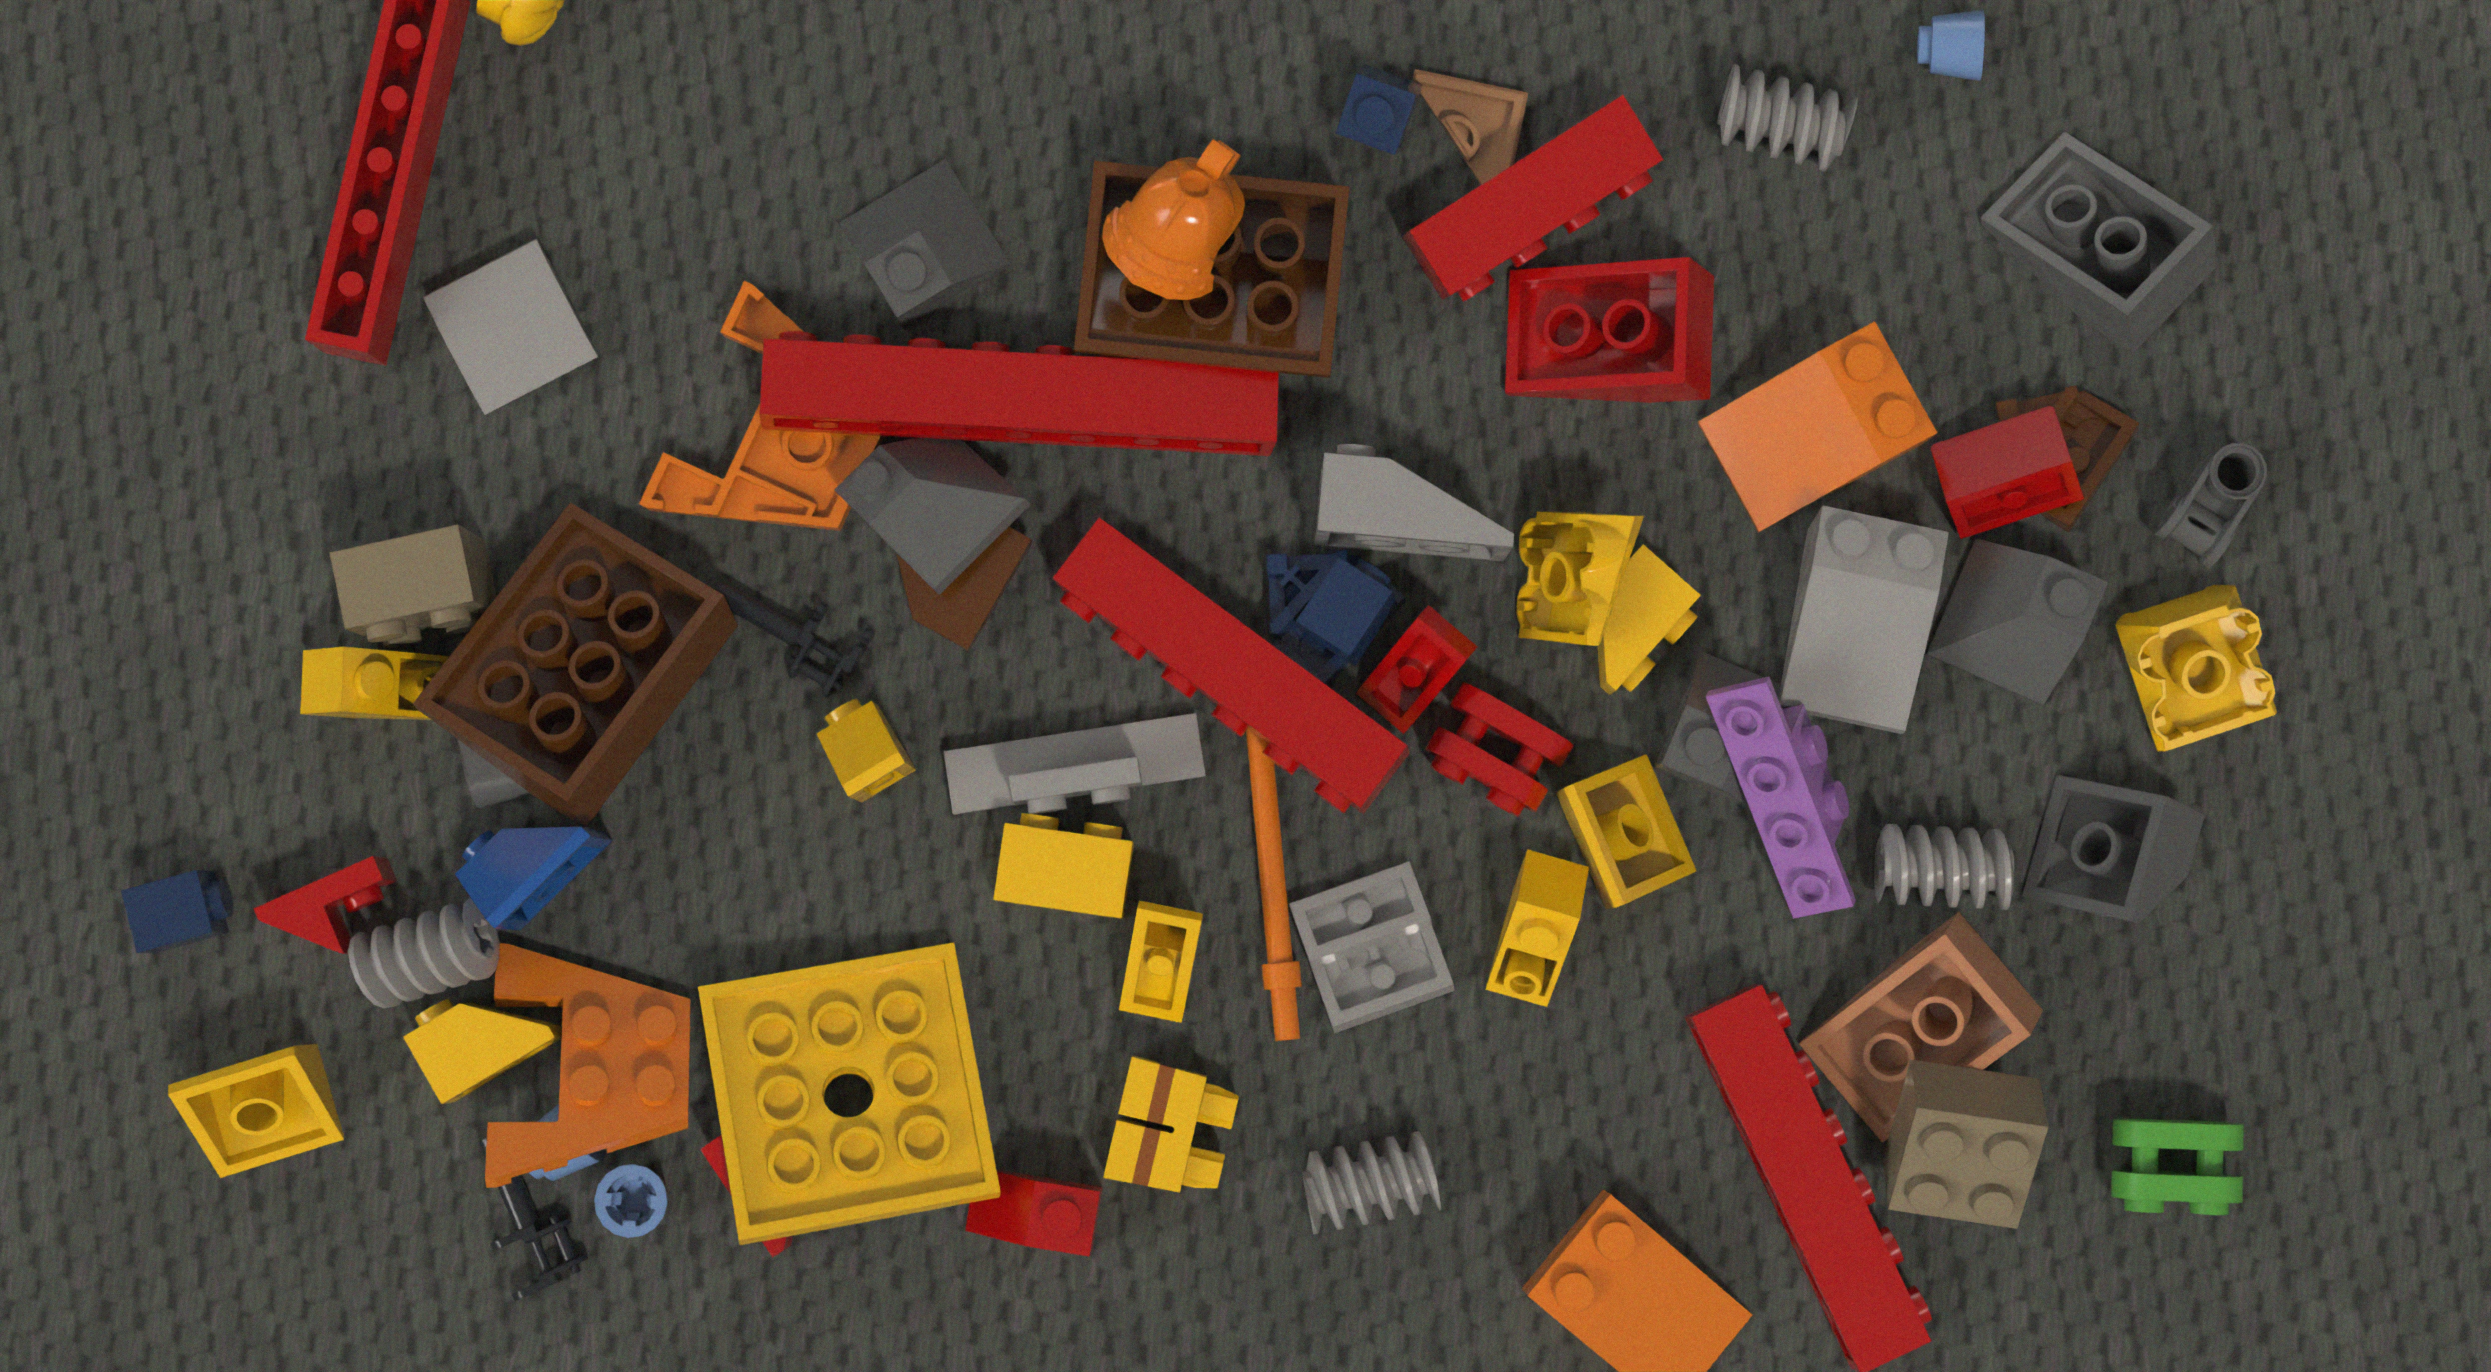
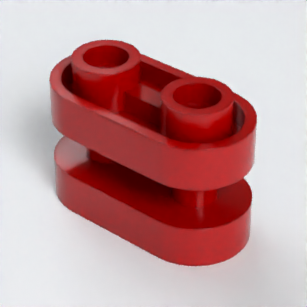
M1463 682L1450 706L1463 714L1465 718L1456 734L1441 727L1436 728L1425 747L1427 752L1435 756L1430 767L1460 785H1463L1469 776L1489 787L1490 790L1485 799L1516 817H1519L1523 808L1536 813L1548 789L1533 779L1543 761L1561 768L1574 745L1561 735L1490 694ZM1487 729L1521 748L1511 766L1478 747Z

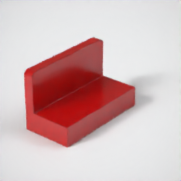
M2052 406L2016 416L1931 446L1932 456L1946 503L1960 539L2084 499L2055 409Z

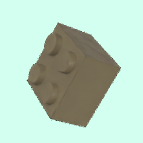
M458 524L330 552L345 629L367 637L368 642L383 641L384 648H397L419 643L422 641L421 631L432 628H445L446 633L449 635L467 633L497 597L485 540Z
M1910 1059L1883 1159L1888 1210L2017 1229L2049 1127L2040 1078Z

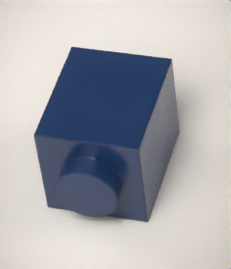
M1363 64L1355 75L1335 134L1395 155L1402 145L1423 85Z
M1338 557L1296 620L1301 632L1355 667L1397 604L1393 591L1387 588L1391 579L1381 570L1362 559H1359L1356 565L1352 566Z
M193 870L121 890L136 953H158L229 933L226 918L233 916L232 897L226 883L222 879L216 881L214 871Z

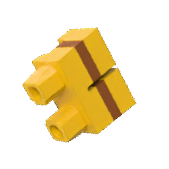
M1133 1055L1118 1114L1171 1126L1174 1128V1131L1118 1118L1103 1178L1179 1193L1182 1185L1193 1188H1218L1225 1154L1191 1146L1196 1122L1231 1129L1239 1095L1218 1085L1206 1083V1075Z

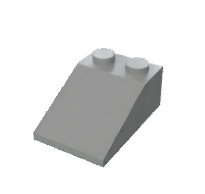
M1358 444L1337 445V454L1324 453L1319 487L1315 535L1316 546L1502 562L1513 548L1514 533L1390 458L1375 457L1376 448Z
M1822 505L1808 528L1778 699L1782 709L1804 704L1808 715L1903 734L1906 731L1939 596L1949 532Z

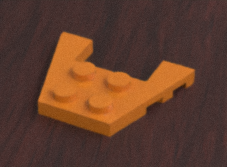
M744 281L720 333L730 340L763 354L764 338L779 339V334L782 332L804 331L789 317L785 316L753 284ZM759 404L725 478L721 479L663 452L639 505L654 512L841 531L851 507L834 489L881 445L885 436L764 430L760 420Z
M500 943L499 961L495 971V1007H563L558 1121L488 1122L485 1165L486 1188H497L512 1183V1177L543 1168L545 1173L568 1166V1160L603 1149L610 1153L688 1129L691 999L514 945Z

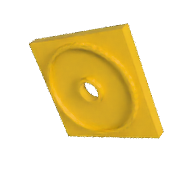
M954 942L698 986L739 1245L1000 1197V1186ZM843 1074H854L865 1079L873 1093L870 1107L862 1114L854 1117H842L830 1111L825 1104L824 1094L828 1084L834 1078Z

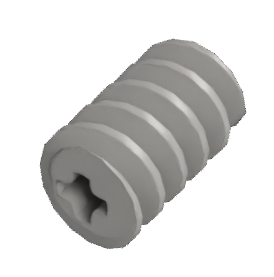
M1734 63L1724 90L1717 124L1721 128L1722 145L1728 146L1739 130L1745 131L1746 151L1753 152L1761 139L1767 137L1770 142V157L1777 159L1785 146L1790 143L1794 145L1795 164L1802 165L1812 150H1816L1819 157V170L1826 172L1836 156L1840 157L1846 145L1853 124L1858 97L1853 95L1849 98L1840 111L1838 92L1836 90L1828 89L1817 104H1815L1813 85L1804 82L1791 98L1789 79L1784 76H1779L1770 89L1765 91L1764 72L1757 69L1751 73L1742 85L1740 67Z
M1886 824L1881 830L1875 849L1874 890L1876 900L1879 903L1885 887L1892 886L1897 905H1905L1910 890L1913 887L1918 888L1923 906H1931L1937 889H1944L1948 906L1956 908L1962 891L1969 890L1974 909H1983L1988 892L1995 891L2000 910H2008L2014 888L2013 850L2007 844L2005 835L2000 829H1988L1983 835L1982 840H1980L1979 834L1974 828H1962L1955 840L1953 832L1949 827L1940 826L1936 827L1929 839L1923 825H1912L1907 831L1905 838H1903L1902 831L1897 824Z
M468 898L463 904V909L457 904H449L442 908L440 916L434 911H426L420 914L417 923L411 918H404L398 920L394 929L389 925L376 927L372 932V936L366 932L356 933L350 940L348 956L355 981L363 994L374 1005L381 1008L398 1006L403 1000L408 1002L421 999L425 994L431 995L444 992L448 986L454 988L467 985L471 979L477 981L489 978L496 971L498 965L500 942L498 930L490 925L473 900Z
M1419 1131L1410 1133L1407 1152H1403L1394 1136L1385 1137L1382 1157L1377 1156L1369 1141H1362L1359 1144L1356 1162H1352L1343 1146L1334 1147L1332 1164L1329 1167L1326 1166L1318 1151H1309L1306 1171L1302 1172L1313 1235L1320 1232L1322 1214L1325 1213L1329 1215L1336 1229L1341 1230L1345 1228L1347 1211L1351 1208L1355 1211L1362 1225L1370 1224L1373 1204H1379L1388 1220L1395 1219L1399 1199L1405 1200L1413 1215L1421 1214L1425 1194H1430L1439 1211L1441 1210L1430 1148Z

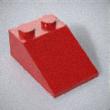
M1690 257L1510 270L1505 394L1521 397L1643 403L1710 400L1714 275Z

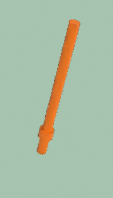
M1247 729L1246 738L1268 964L1261 965L1264 990H1270L1275 1041L1300 1039L1296 988L1302 987L1300 961L1293 962L1275 764L1262 753L1268 743Z

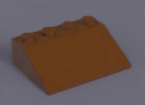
M1094 160L1074 352L1330 378L1350 186L1229 174L1237 182L1244 194L1245 208L1243 217L1237 227L1220 247L1213 261L1214 264L1211 270V274L1214 276L1212 292L1191 300L1166 299L1132 284L1108 257L1102 239L1103 225L1107 215L1115 207L1120 208L1126 200L1132 202L1136 193L1151 174L1161 167Z
M570 502L414 701L413 705L533 796L586 828L738 627V624L723 594Z

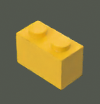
M1021 813L1020 825L1004 824L993 900L1123 919L1134 849L1133 841L1121 840L1123 828L1085 822L1083 834L1058 831L1059 818Z

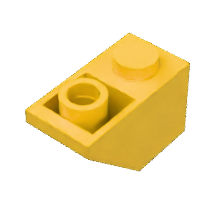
M1644 544L1629 559L1600 645L1597 646L1600 687L1609 695L1615 692L1621 684L1631 692L1655 666L1656 663L1647 656L1663 637L1673 645L1698 617L1689 608L1701 595Z
M344 646L303 650L300 714L344 718L431 720L416 709L413 703L450 656Z
M1527 849L1512 891L1485 990L1541 1006H1548L1581 917L1589 871L1588 866Z

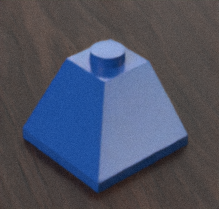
M585 827L501 829L496 835L491 830H488L475 839L463 852L462 857L467 863L455 875L484 918L494 929L521 930L613 840L603 831Z

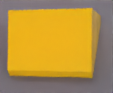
M1647 754L1576 782L1556 792L1585 863L1589 867V872L1605 910L1627 904L1697 871Z
M318 1044L288 1047L168 1085L170 1099L220 1178L344 1140V1134Z

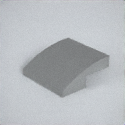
M537 238L423 296L448 349L484 415L598 357L591 339L568 300L567 293Z
M1409 861L1289 903L1334 1033L1455 991L1453 980L1432 927L1431 917Z

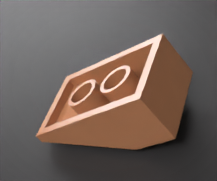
M1957 912L1907 950L1806 1036L1799 1045L1883 1143L1890 1135L1910 1059L1983 1070L2029 1037L2043 1010L1961 913Z

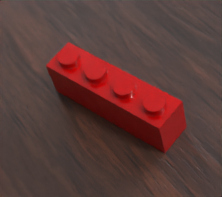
M1622 95L1411 229L1402 238L1441 299L1443 300L1457 292L1464 302L1495 282L1489 271L1510 258L1515 268H1518L1546 250L1548 247L1542 237L1560 225H1563L1567 233L1571 234L1601 215L1595 205L1596 202L1614 191L1622 201L1654 181L1648 169L1661 162L1663 158L1628 101Z

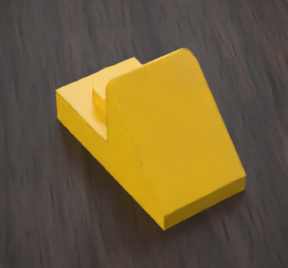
M1139 900L1119 1010L1182 1023L1203 913Z

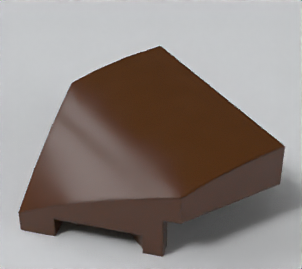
M2076 385L2065 387L2064 392L2016 402L2015 398L1997 402L1995 407L1998 422L2047 406L2054 407L2084 499L2040 514L2069 533L2137 433L2139 422L2086 391L2078 392Z
M1008 527L940 595L897 554L912 619L970 652L1032 545V539Z

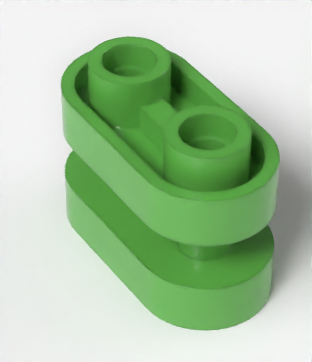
M2113 1118L2112 1145L2132 1147V1170H2112L2111 1197L2124 1199L2125 1211L2163 1213L2164 1201L2189 1202V1213L2229 1215V1203H2243V1176L2223 1173V1151L2244 1150V1124L2218 1121ZM2159 1148L2197 1150L2196 1172L2158 1171Z

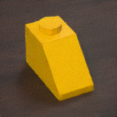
M856 698L841 705L825 716L829 726L816 733L848 797L861 803L916 771L915 766L881 709L873 701L862 706Z
M446 999L417 1015L415 1020L419 1027L403 1036L440 1103L446 1104L456 1102L562 1039V1028L558 1024L475 1003H459L453 1006L450 999Z

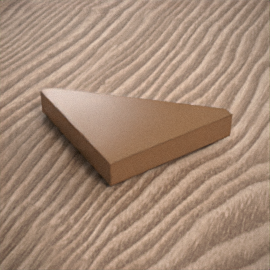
M1415 69L1412 81L1423 85L1420 92L1421 96L1481 185L1514 164L1528 98L1527 92Z

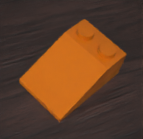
M1875 321L1818 351L1697 422L1758 533L1915 449L1937 434L1935 427Z
M1605 1190L1599 1193L1521 1288L1528 1297L1618 1372H1707L1752 1317L1748 1310Z

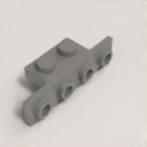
M1196 713L944 751L953 815L1027 804L1029 814L1046 813L1067 809L1065 798L1091 794L1093 805L1131 799L1129 788L1206 777Z

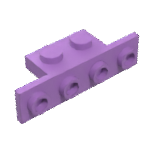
M1769 676L1708 691L1706 695L1707 702L1793 919L1853 907L1856 899L1835 847L1843 821L1849 815V802L1844 786L1840 781H1833L1826 764L1828 749L1821 728L1818 725H1811L1804 704L1782 709Z

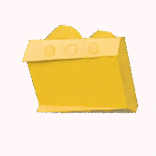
M1547 511L1537 512L1536 518L1528 519L1523 524L1519 537V553L1523 563L1529 569L1527 582L1521 587L1517 596L1516 614L1520 624L1518 637L1580 645H1600L1644 516Z
M2211 585L2204 590L2134 613L2124 614L2116 622L2115 626L2157 751L2165 752L2276 715L2277 710L2273 701L2275 688L2272 676L2263 669L2256 649L2262 636L2259 618L2252 611L2242 606L2235 585Z

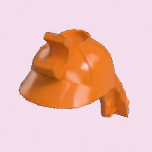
M1213 139L1200 159L1182 157L1167 162L1151 174L1136 193L1132 202L1126 200L1120 208L1115 207L1107 215L1102 234L1107 255L1132 284L1166 299L1191 300L1212 292L1214 276L1211 274V270L1214 264L1213 261L1220 247L1237 227L1243 217L1245 208L1244 194L1237 182L1229 175L1241 155L1221 140Z

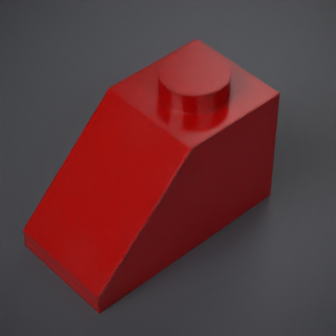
M997 1170L1000 1197L969 1204L965 1231L1022 1246L1090 1257L1093 1250L1103 1187Z

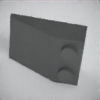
M2065 131L1980 217L1981 225L2083 322L2131 354L2155 332L2217 267L2213 225Z

